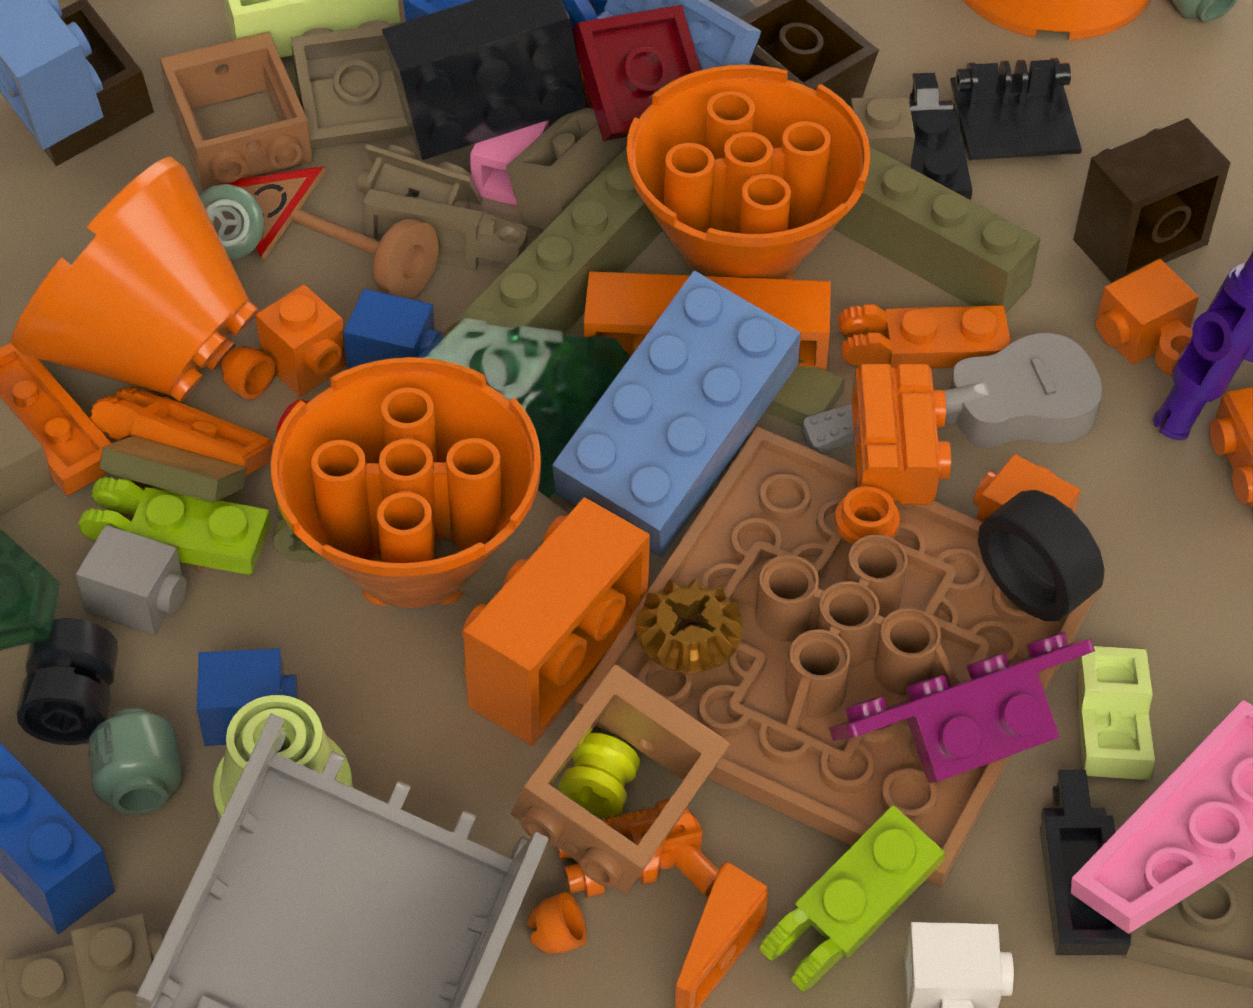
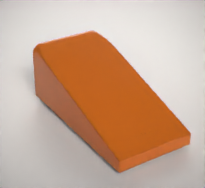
M724 862L719 869L677 980L675 1008H700L765 925L768 901L767 886L729 862Z

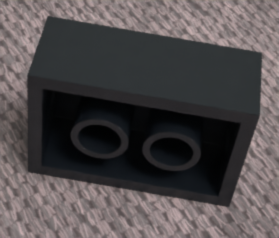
M473 0L382 29L403 114L422 160L587 108L571 20L561 0Z

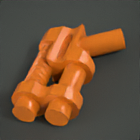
M670 798L656 801L655 808H643L642 811L636 810L635 812L630 811L628 814H616L615 817H603L601 821L638 845ZM688 808L643 871L639 880L642 885L655 883L659 879L661 869H670L676 866L706 897H709L719 870L701 853L703 830L696 817L691 814ZM556 847L559 859L571 857ZM575 860L576 864L563 867L569 894L584 891L586 898L605 893L604 886L591 880L582 871L578 861Z

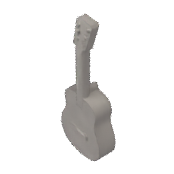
M1055 333L1027 335L1014 341L996 354L966 358L954 366L950 389L944 390L946 395L945 423L957 424L965 437L972 444L979 447H995L1014 440H1028L1041 443L1075 441L1089 433L1096 422L1102 397L1101 380L1091 358L1071 338ZM851 404L805 418L802 432L810 449L826 454L854 441Z

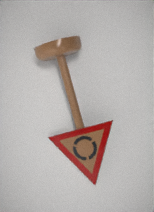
M325 166L243 178L232 183L220 182L221 185L229 184L242 187L255 197L262 208L265 226L262 239L255 248L263 261H265L290 223L294 222L375 255L373 260V278L378 290L382 293L412 299L418 296L426 287L435 271L439 256V239L435 229L419 219H403L393 224L383 235L381 241H378L300 210L326 173L327 169Z

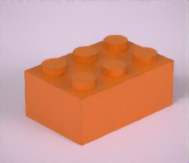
M585 497L567 517L565 515L558 516L549 526L540 547L528 560L524 558L518 560L508 572L503 588L487 605L481 603L476 606L464 623L462 637L464 639V675L466 676L468 707L533 746L587 683L648 591L650 534Z

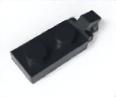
M913 73V88L909 97L915 134L911 169L971 200L972 185L957 111L953 109L952 100L939 101V86L935 73Z
M1058 770L1057 786H1053L1052 789L1054 808H1043L1040 826L1055 954L1127 955L1131 945L1130 933L1128 934L1071 894L1072 877L1115 834L1113 815H1107L1105 807L1091 808L1086 770Z

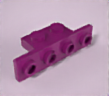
M1065 632L1057 633L1026 644L1030 656L1009 663L1006 653H1001L967 665L970 678L948 685L945 674L909 685L906 687L910 699L887 707L884 696H880L844 709L848 721L829 727L832 739L836 741L854 738L907 719L928 783H933L1060 738L1038 672L1095 652L1092 640L1089 638L1069 643Z

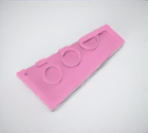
M1242 700L1072 877V895L1129 934L1253 856V705Z

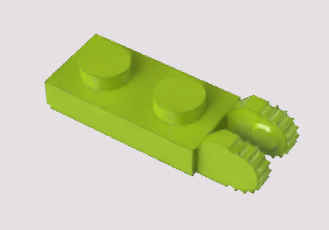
M104 476L103 479L99 478L95 482L91 497L94 498L93 501L98 503V506L110 510L102 511L99 508L86 509L81 515L78 528L85 537L96 541L104 527L108 525L176 547L179 561L182 563L250 575L254 572L269 531L271 517L269 509L221 500L211 503L180 493L145 487L143 490L130 480L121 478L116 480L112 477L107 478ZM120 513L134 515L132 521H129Z
M892 805L795 903L796 909L788 913L762 941L759 950L770 961L776 960L779 956L784 955L810 926H813L827 941L820 944L810 955L805 957L791 977V981L802 992L808 991L843 956L848 959L943 863L945 851L896 806Z

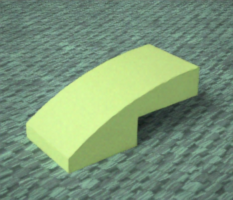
M1094 646L1095 652L1078 657V702L1082 770H1086L1087 776L1151 780L1155 756L1149 720L1153 692L1147 649Z

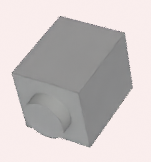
M108 525L104 527L75 574L85 613L152 635L157 634L168 613L175 614L179 610L187 589V580L182 576L176 547Z

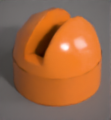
M245 345L233 348L222 360L223 382L231 391L244 399H255L270 385L275 373V362L270 356L257 348Z
M562 892L542 900L532 908L527 917V926L531 929H537L530 935L529 939L540 952L563 954L580 948L586 943L587 930L583 914L575 899L567 892Z

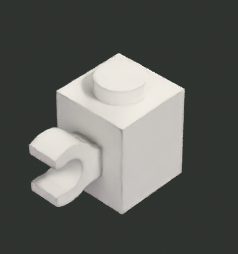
M911 922L904 954L907 1008H998L1001 996L1012 995L1014 983L1013 957L1011 952H1000L998 924Z

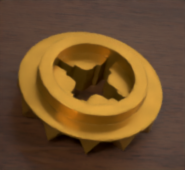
M697 577L689 585L679 586L669 579L664 589L659 593L647 592L644 605L636 617V634L643 651L655 663L676 672L698 673L716 668L732 657L742 639L743 625L739 603H733L726 597L722 585L714 589L703 587ZM702 613V629L690 625L684 631L680 630L677 633L678 615L689 619L694 614L699 615Z

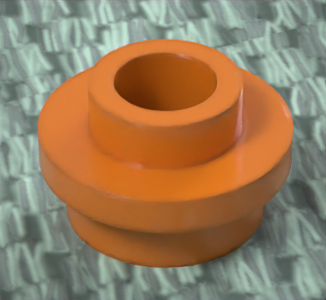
M861 486L851 490L839 502L835 511L834 522L839 535L847 542L854 544L858 539L867 535L880 534L894 538L898 532L900 514L892 497L887 492L873 486Z

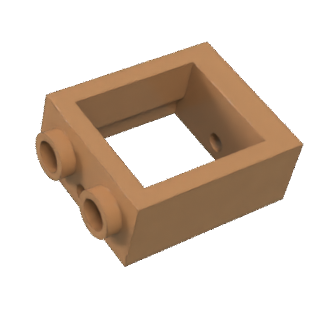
M269 32L160 58L166 98L202 190L208 189L211 186L221 185L220 182L232 183L239 179L255 177L313 162L307 117ZM220 65H226V67L221 70L216 69ZM264 91L268 92L280 122L208 140L203 139L192 109Z
M614 664L523 786L510 814L520 821L522 828L530 837L535 832L549 837L546 846L555 845L578 861L582 871L591 880L605 887H615L627 895L708 780L731 743ZM597 722L683 780L638 845L551 786Z

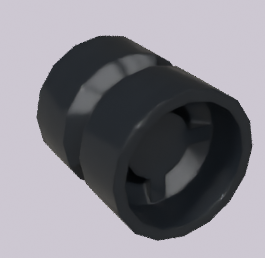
M73 618L48 620L35 628L31 635L27 655V676L22 682L17 709L18 724L26 733L39 740L58 745L89 743L91 733L100 723L108 719L111 700L109 687L114 681L118 657V641L113 634L96 623Z

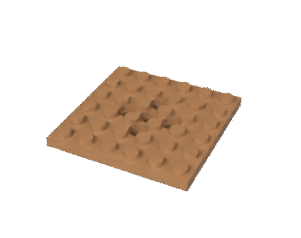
M757 426L647 591L648 593H659L664 589L669 579L677 586L689 585L695 577L698 578L703 587L714 589L722 585L726 597L733 603H739L743 632L736 652L722 665L698 673L676 672L655 663L641 648L636 634V617L644 605L646 592L575 699L574 716L579 713L614 664H616L731 743L708 779L850 846H853L894 805L945 851L943 863L925 880L942 888L1012 755L948 779L928 783L907 719L854 738L833 741L829 727L848 721L844 709L880 696H884L887 707L910 699L906 687L942 674H945L948 685L970 678L967 665L1001 653H1006L1009 663L1029 657L1030 654L1026 644L1065 632L1068 642H1073L1101 588L1061 621H1043L1027 614L1008 599L994 582L983 563L978 546L979 526L983 522L935 501L930 505H901L899 501H894L900 514V523L896 536L891 538L880 534L867 535L851 544L839 535L834 520L839 502L851 490L857 488L856 468ZM702 613L699 615L694 614L689 619L678 615L677 633L680 630L684 631L690 625L702 629ZM1061 664L1038 672L1045 694ZM597 722V724L595 725L601 729H604L616 735L614 732H612L599 722Z

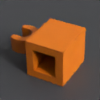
M1158 259L1104 287L1095 327L1100 332L1103 340L1111 347H1115L1132 365L1155 354V362L1158 368L1165 374L1173 376V367L1180 357L1176 351L1182 352L1192 336V329L1190 327L1199 296L1161 259Z

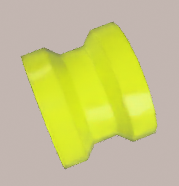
M589 733L572 756L574 766L568 768L562 774L558 784V791L596 817H615L616 814L619 815L623 811L627 800V792L624 786L636 777L640 767V758L636 751L627 743L615 737L602 733Z

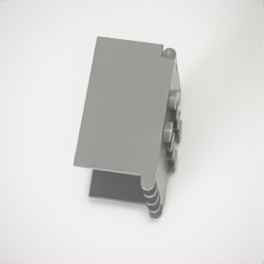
M270 713L136 995L135 1008H477L549 837L537 832L530 839L522 836L516 843L510 859L467 839L476 819V815L470 812L462 811L452 833L401 810L411 786L403 782L397 781L388 803H385L336 781L335 779L345 756L334 751L331 752L322 774L276 754L281 749L285 739L286 730L282 729L285 719Z

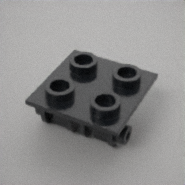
M1058 58L1031 61L1028 73L1026 61L1024 59L1017 60L1014 74H1011L1010 64L1007 60L1001 61L999 66L998 63L975 64L972 62L967 63L966 69H957L956 77L950 78V84L969 160L1081 153V144L1064 89V85H1069L1071 81L1069 63H1060Z

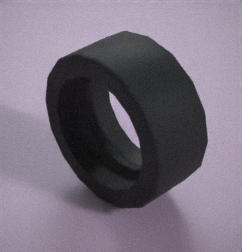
M1039 490L1021 491L990 514L979 526L978 546L983 563L992 579L1010 601L1033 617L1043 621H1061L1103 585L1105 568L1100 549L1093 536L1073 510L1052 495Z

